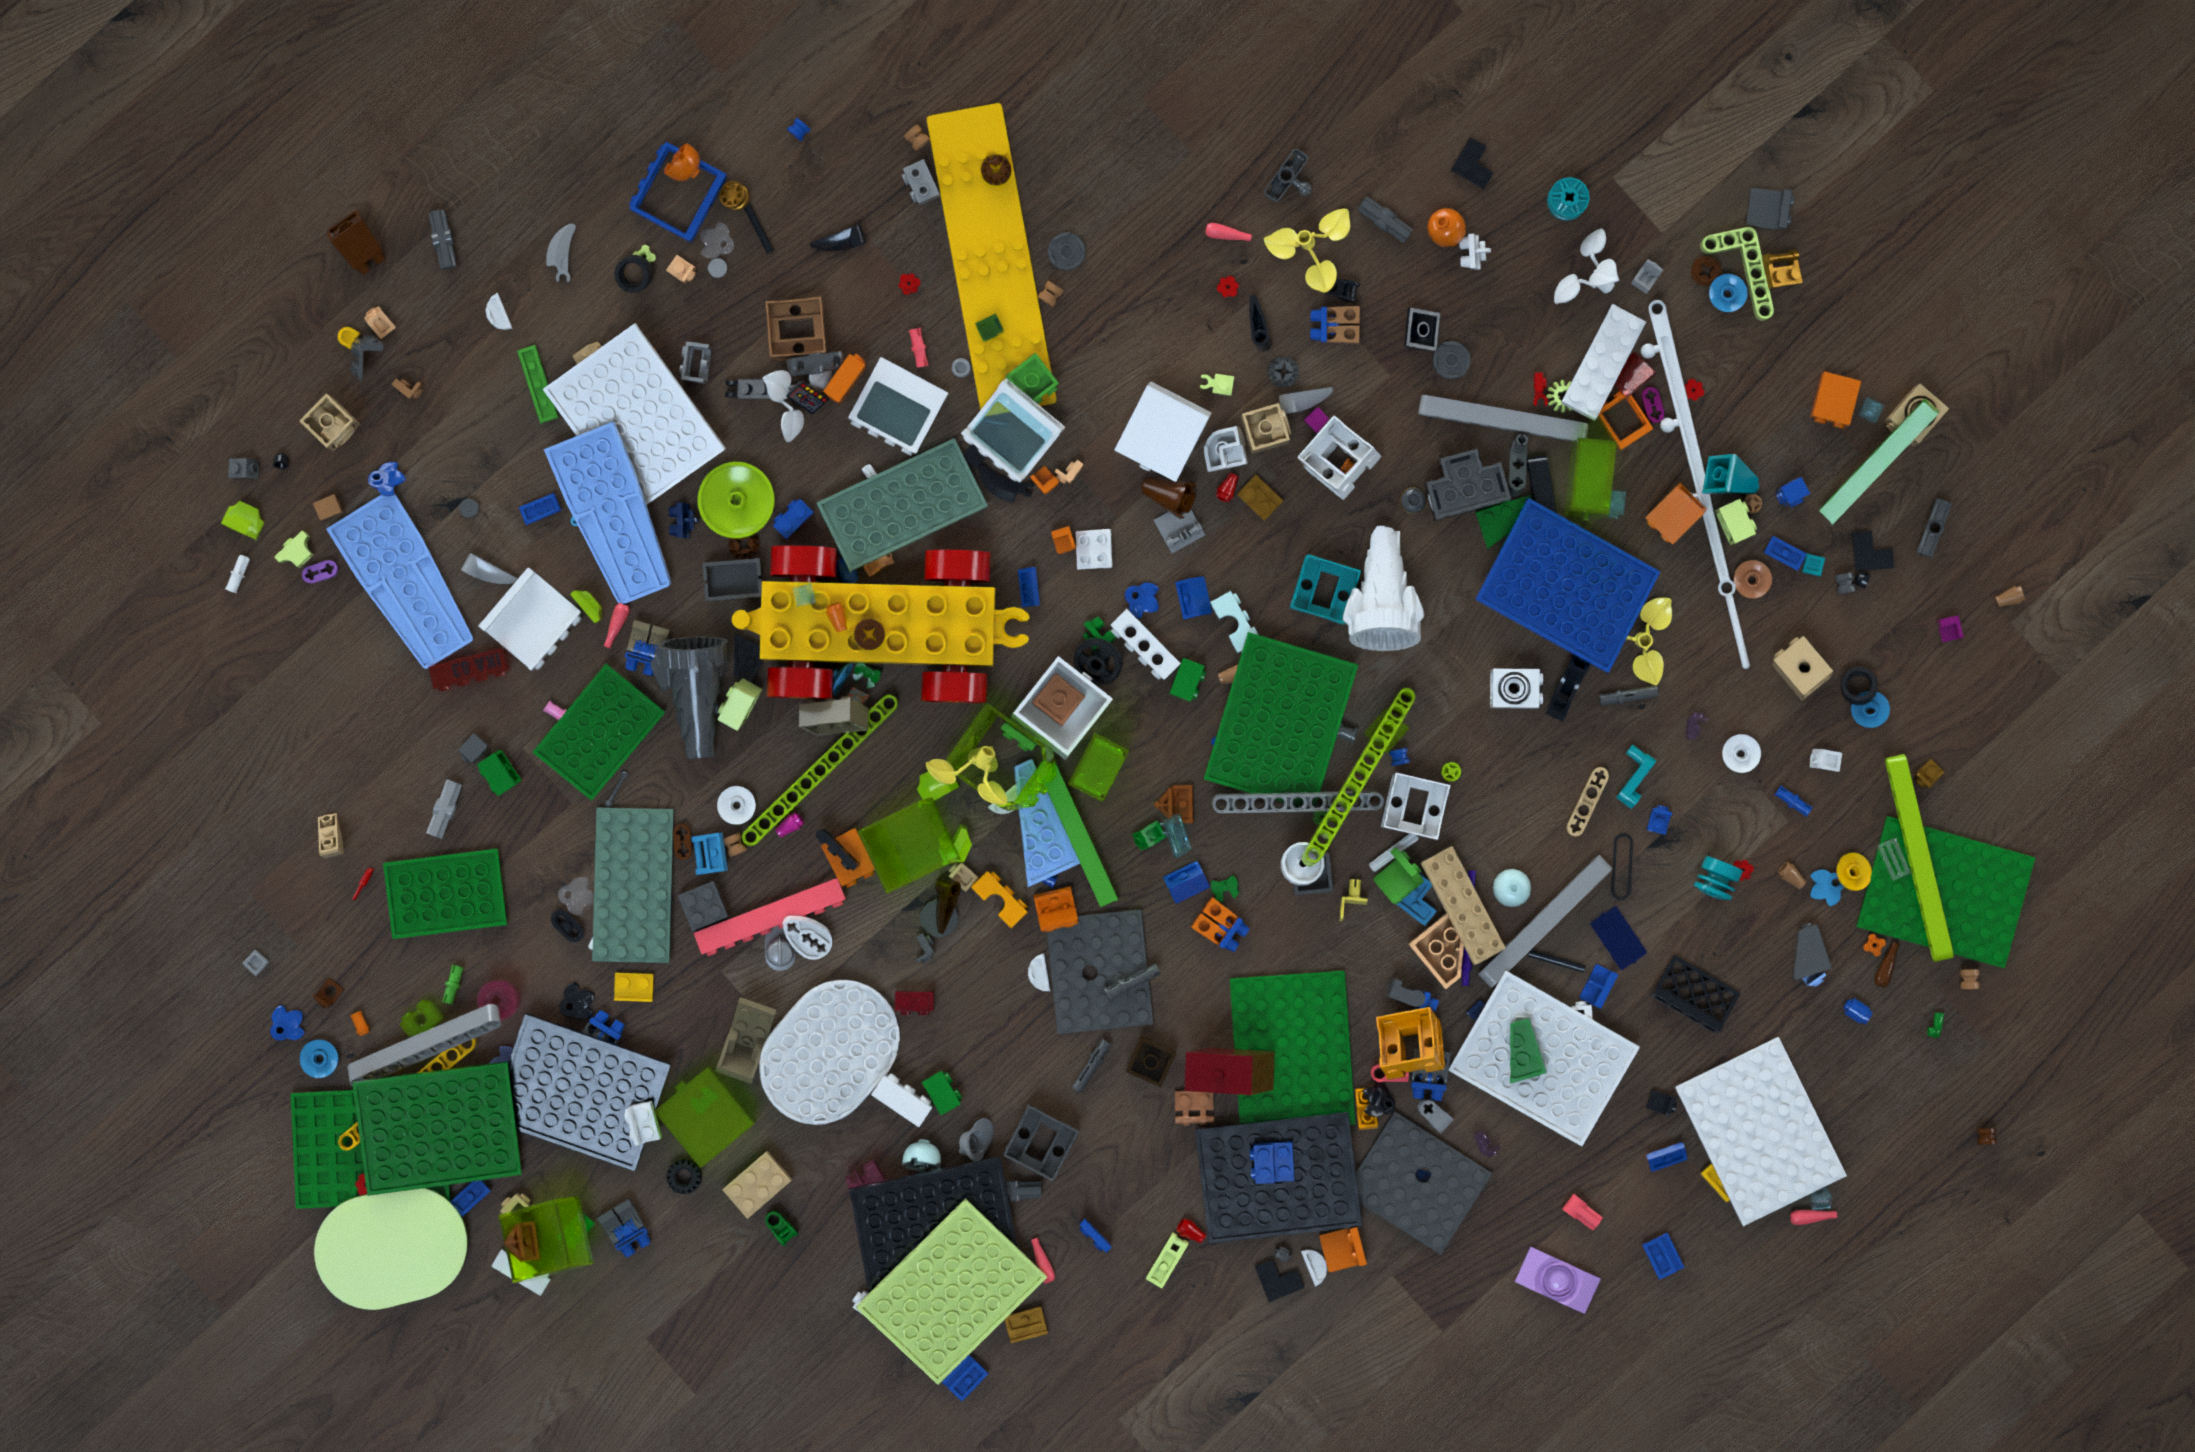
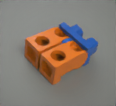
M1211 897L1202 911L1217 921V923L1215 924L1200 913L1191 925V928L1224 949L1225 947L1234 952L1239 943L1231 937L1235 932L1245 937L1250 929L1243 923L1242 919Z

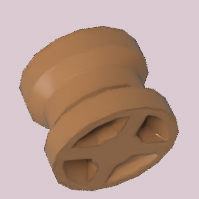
M1756 494L1747 495L1742 500L1748 507V514L1756 513L1762 507V499Z

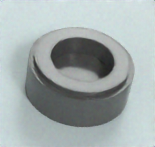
M465 499L460 503L459 510L464 517L473 518L479 512V505L473 499Z

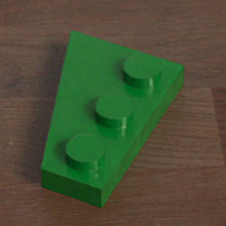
M1531 495L1475 513L1487 549L1509 534L1526 499L1530 498L1532 500Z
M1530 1017L1512 1022L1510 1024V1084L1546 1074L1547 1069Z

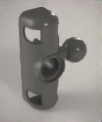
M1294 149L1265 188L1264 194L1269 200L1273 202L1280 201L1291 184L1297 188L1300 196L1307 197L1311 194L1312 186L1310 183L1301 182L1296 178L1307 163L1308 156L1299 149ZM1292 153H1293L1295 156H1294V158L1292 159V161L1290 162V161H1289V158H1290V156H1291ZM1282 172H1289L1291 179L1288 181L1281 178ZM1270 184H1271V186H1273V187H1272V189H1271V190L1269 191V193H1268V192H1267V188H1268V187L1270 186Z
M842 351L825 354L813 353L805 357L792 358L786 362L788 371L793 376L814 375L838 370L844 362Z

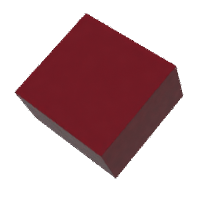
M1205 1048L1186 1052L1185 1091L1254 1095L1272 1091L1274 1085L1275 1052Z

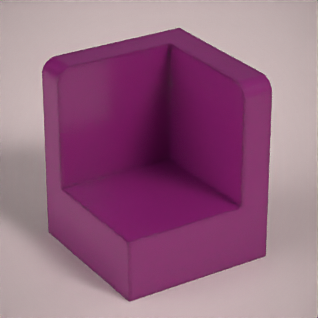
M1317 407L1303 422L1318 434L1330 419Z
M1959 615L1937 620L1942 642L1964 638Z

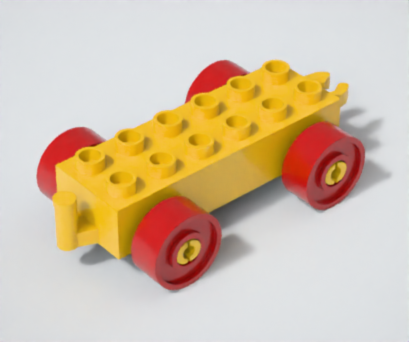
M771 546L770 576L790 578V582L762 581L761 608L748 613L745 610H738L732 616V623L736 628L750 630L760 635L761 660L788 661V668H768L767 697L832 699L833 670L813 668V662L942 665V672H922L921 701L987 703V674L967 672L968 666L994 667V645L1018 648L1029 641V637L1025 634L1012 637L1007 635L1004 629L1005 623L1010 619H1017L1020 622L1028 621L1030 617L1027 612L1016 607L995 610L996 590L994 587H970V583L990 582L991 553L985 551L926 550L924 580L944 582V586L816 583V579L836 578V548L820 546ZM841 602V605L844 606L847 626L846 630L836 632L825 613L827 611L826 606ZM865 619L878 621L885 631L883 643L874 650H865L859 647L854 640V630L857 624ZM874 628L870 631L864 630L866 634L864 641L868 638L874 639L872 636Z

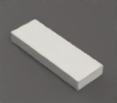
M501 1249L492 1264L493 1268L540 1296L551 1280L526 1263L520 1262L516 1257Z

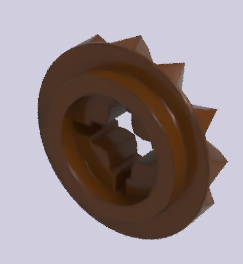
M991 155L982 163L981 175L991 185H1002L1011 176V164L1001 155ZM990 164L995 167L1001 164L999 169L1001 174L995 173L990 176L993 171Z
M1711 256L1698 258L1691 268L1692 279L1698 285L1704 287L1711 286L1712 282L1722 274L1720 263ZM1703 266H1705L1706 269L1713 267V269L1709 272V277H1707L1705 274L1699 275L1703 271Z
M755 534L742 539L730 538L728 544L731 554L740 560L754 557L759 550V540ZM749 538L747 545L751 549L743 548L740 550L741 545L737 540L745 541V539Z
M874 619L861 621L854 630V640L859 647L865 650L878 648L885 638L883 626ZM874 628L872 633L874 639L868 638L864 641L866 636L864 630L870 631Z

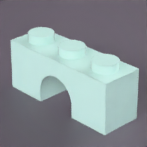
M1230 591L1211 601L1210 604L1219 620L1225 616H1232L1238 621L1237 631L1228 637L1236 652L1239 653L1243 649L1247 632L1259 634L1255 627L1251 628L1247 621L1250 618L1245 610L1241 611L1239 607L1241 601L1237 594H1232Z

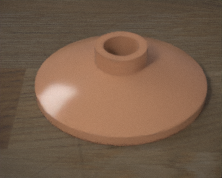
M1749 560L1738 566L1734 573L1733 581L1736 590L1742 596L1753 599L1759 598L1768 592L1772 584V575L1764 563L1757 560ZM1750 576H1753L1755 578L1754 583L1749 582L1748 579Z

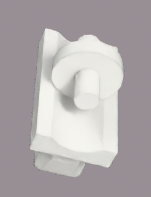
M1474 233L1468 234V237H1464L1459 243L1460 249H1469V256H1462L1460 258L1461 267L1481 270L1480 261H1486V253H1491V248H1485V241L1479 242V235Z

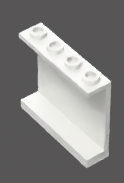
M527 568L480 623L479 627L517 657L531 671L536 669L538 671L545 663L543 659L547 654L551 656L557 649L556 644L558 641L565 640L570 632L568 630L572 625L576 626L581 621L582 612L533 570Z

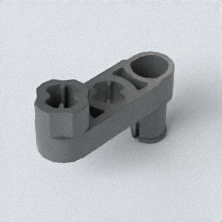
M1521 434L1517 435L1509 451L1507 486L1512 496H1518L1526 485L1528 437L1525 434L1522 437ZM1515 462H1520L1519 465L1522 464L1520 469H1516V466H1513Z

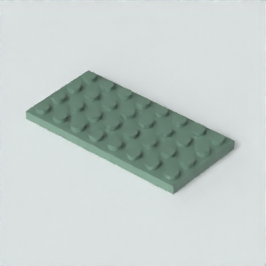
M955 438L816 503L849 572L988 508Z
M596 808L593 962L670 963L674 809Z

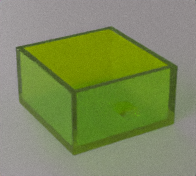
M1578 437L1572 442L1564 515L1585 517L1583 521H1589L1587 518L1603 519L1609 515L1617 441Z
M932 797L911 804L858 830V834L886 894L900 890L961 860Z
M711 1065L688 1084L681 1081L674 1087L678 1092L654 1111L700 1168L757 1122Z
M579 1196L557 1198L498 1215L504 1242L516 1223L535 1221L540 1260L520 1262L505 1246L513 1283L538 1280L594 1264Z

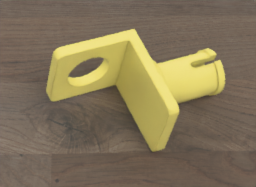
M1355 879L1349 880V894L1347 897L1341 898L1339 921H1343L1344 903L1367 905L1368 899L1360 897L1361 880H1356V887H1354Z

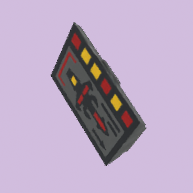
M803 381L793 386L786 395V397L811 414H814L830 400Z

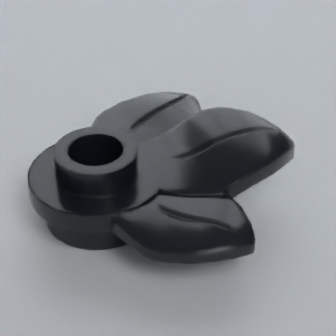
M577 982L569 984L563 992L564 999L559 1005L561 1014L566 1017L575 1016L581 1020L589 1018L593 1014L588 1006L593 1002L595 994L588 990L580 991ZM566 1004H571L572 1010H567Z
M1376 1082L1375 1088L1369 1087L1363 1090V1094L1370 1103L1364 1110L1367 1115L1380 1117L1382 1114L1388 1115L1394 1111V1100L1389 1096L1388 1089L1384 1084Z

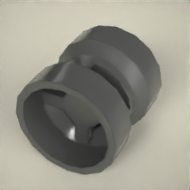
M1853 572L1834 576L1835 582L1840 585L1837 588L1838 595L1857 591L1856 585L1851 583L1854 579Z

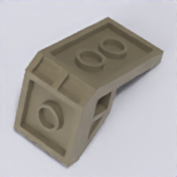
M740 997L732 1026L715 1072L752 1084L759 1067L762 1048L772 1028L776 1009Z

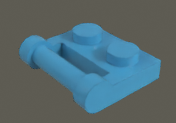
M723 832L691 837V843H694L697 869H695L696 875L728 871ZM701 841H703L706 868L704 867Z

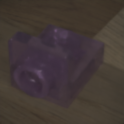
M1692 713V716H1688L1685 740H1696V736H1699L1700 725H1697V721L1708 722V717H1704L1703 713Z
M1482 1131L1473 1133L1482 1156L1486 1155L1488 1158L1498 1154L1497 1150L1501 1149L1500 1145L1497 1144L1488 1148L1487 1145L1490 1144L1486 1133L1483 1134Z

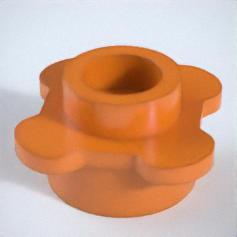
M1870 934L1866 944L1863 945V949L1872 952L1874 956H1880L1881 949L1886 945V941L1877 938L1875 934Z

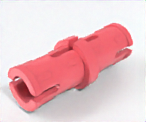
M921 328L909 330L912 341L911 350L914 352L916 367L928 366L925 352L926 344L924 345Z

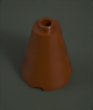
M1148 477L1143 480L1141 485L1145 496L1179 519L1184 518L1182 516L1184 513L1190 512L1196 498V493L1193 492V487L1196 488V485L1190 481L1177 480L1175 482L1166 478Z

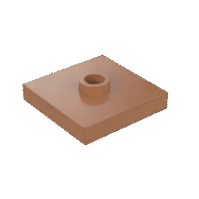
M1055 673L1033 700L1032 704L1062 727L1086 696Z

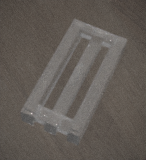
M1896 838L1877 845L1892 881L1911 873ZM1891 843H1893L1901 864L1905 870L1904 872H1902L1898 864V861L1890 845ZM1884 846H1886L1888 849V852L1898 872L1897 875L1894 874L1888 857L1884 851Z

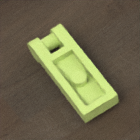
M1172 1232L1146 1277L1148 1281L1160 1288H1163L1189 1244V1241L1180 1239L1174 1232ZM1173 1243L1179 1246L1177 1252L1171 1249Z

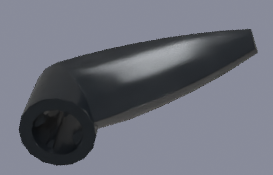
M857 225L810 243L811 248L824 251H840L864 245L867 241L861 225Z
M1255 294L1250 295L1249 316L1252 340L1257 349L1262 352L1268 351L1272 347L1273 341L1268 333L1259 301Z

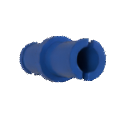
M1782 785L1775 793V796L1787 803L1789 808L1793 807L1805 817L1813 808L1801 800L1799 795H1794Z

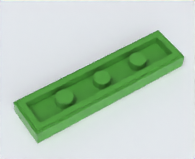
M536 345L518 350L519 359L540 424L558 419L556 407L543 390L548 386V382Z

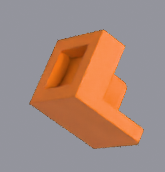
M1045 466L1030 476L1031 480L1044 495L1060 484L1057 478Z
M1069 526L1051 532L1058 554L1076 549Z

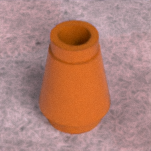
M841 602L826 606L827 611L825 613L836 632L846 630L845 611Z

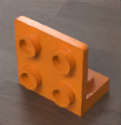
M1357 1227L1344 1228L1319 1236L1329 1272L1357 1265H1367Z

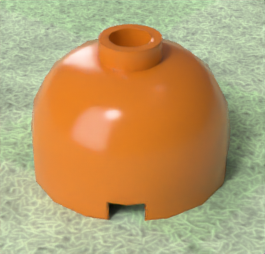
M684 144L672 157L671 164L668 162L663 173L673 180L680 182L686 181L690 177L694 179L700 172L698 169L700 164L698 152L690 144Z
M1443 208L1431 215L1428 220L1427 230L1429 237L1436 245L1440 247H1453L1463 240L1466 234V223L1457 211Z

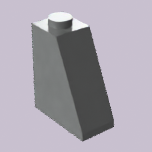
M1812 923L1800 926L1801 930L1796 933L1792 971L1793 981L1832 969L1818 925L1812 926Z

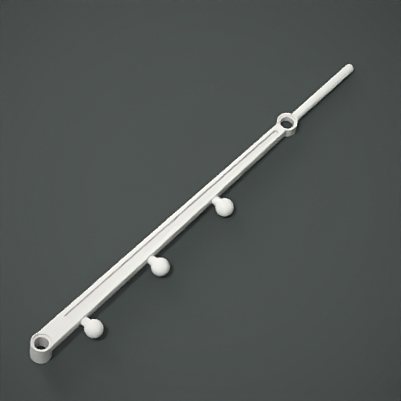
M1655 300L1649 305V314L1658 345L1650 343L1643 345L1641 354L1644 358L1649 359L1654 357L1655 353L1660 352L1677 417L1674 420L1672 418H1664L1660 423V428L1666 433L1672 432L1675 427L1679 426L1696 489V493L1692 495L1707 508L1702 516L1720 581L1718 590L1726 599L1742 667L1748 669L1750 663L1732 595L1735 592V584L1730 580L1710 494L1702 493L1705 471L1666 306L1662 301ZM1653 305H1662L1663 311L1660 314H1654L1652 312ZM1729 582L1732 585L1733 589L1730 593L1722 592L1721 586L1723 583Z

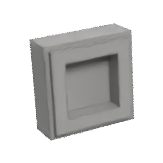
M255 949L242 964L251 973L258 976L270 962Z

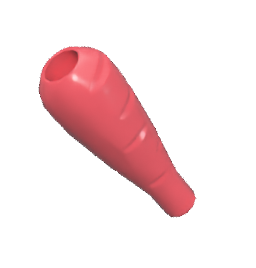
M1217 223L1207 224L1205 232L1208 237L1214 239L1251 241L1252 234Z
M621 603L615 606L604 643L605 647L611 649L613 641L629 615V606Z
M1794 1210L1790 1213V1221L1794 1225H1804L1837 1218V1211Z
M1038 1237L1034 1238L1031 1242L1036 1265L1047 1276L1043 1283L1047 1284L1054 1281L1055 1273L1040 1245Z

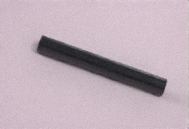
M748 203L744 210L766 253L770 254L774 249L753 208Z
M1530 950L1528 954L1530 958L1584 973L1586 965Z

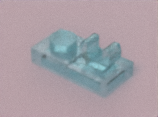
M1175 814L1160 823L1161 826L1165 827L1166 831L1163 834L1169 838L1174 857H1181L1192 849L1180 814Z

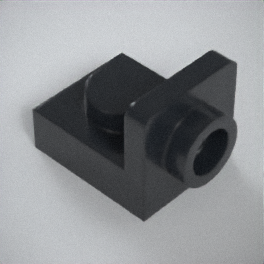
M1651 1090L1646 1108L1670 1116V1113H1674L1677 1102H1674L1675 1097Z

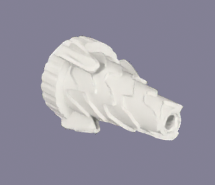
M1377 526L1371 534L1370 549L1367 550V558L1364 565V582H1361V591L1357 588L1352 589L1343 614V621L1348 625L1350 642L1357 647L1377 651L1406 649L1413 647L1421 640V620L1424 617V610L1414 587L1407 586V572L1403 571L1402 556H1400V531H1394V529L1385 526Z

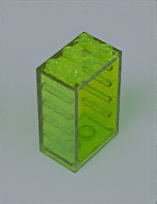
M1094 733L1068 786L1103 803L1129 750Z

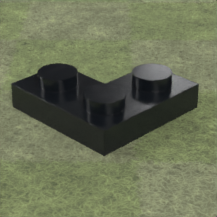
M1470 137L1452 167L1451 172L1484 190L1493 175L1492 171L1478 164L1487 146Z

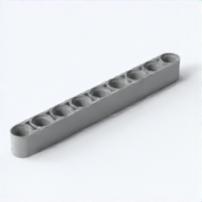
M1421 395L1418 414L1422 416L1577 443H1586L1589 429L1588 423L1428 395Z
M1346 791L1348 796H1353L1352 791ZM1361 791L1358 796L1360 798L1359 804L1352 806L1350 811L1380 809L1383 806L1384 799L1377 791ZM1339 792L1219 794L1213 797L1212 807L1218 813L1328 811L1332 798L1337 796ZM1378 796V804L1371 805L1369 802L1370 798ZM1296 797H1300L1303 800L1302 805L1299 807L1293 806V800ZM1320 797L1322 799L1321 804L1317 807L1313 806V798ZM1257 798L1264 799V805L1260 808L1254 806V801ZM1276 798L1283 799V805L1281 807H1275L1273 805V802ZM1224 799L1226 801L1225 807L1217 808L1215 805L1216 801ZM1237 799H1244V807H1235ZM1341 805L1336 806L1338 811H1344Z
M1597 855L1505 946L1506 949L1500 951L1478 975L1491 988L1496 985L1505 970L1509 972L1612 870V867L1600 855Z
M494 1004L485 1005L350 1063L347 1066L350 1085L353 1086L352 1082L385 1077L501 1026L498 1006Z

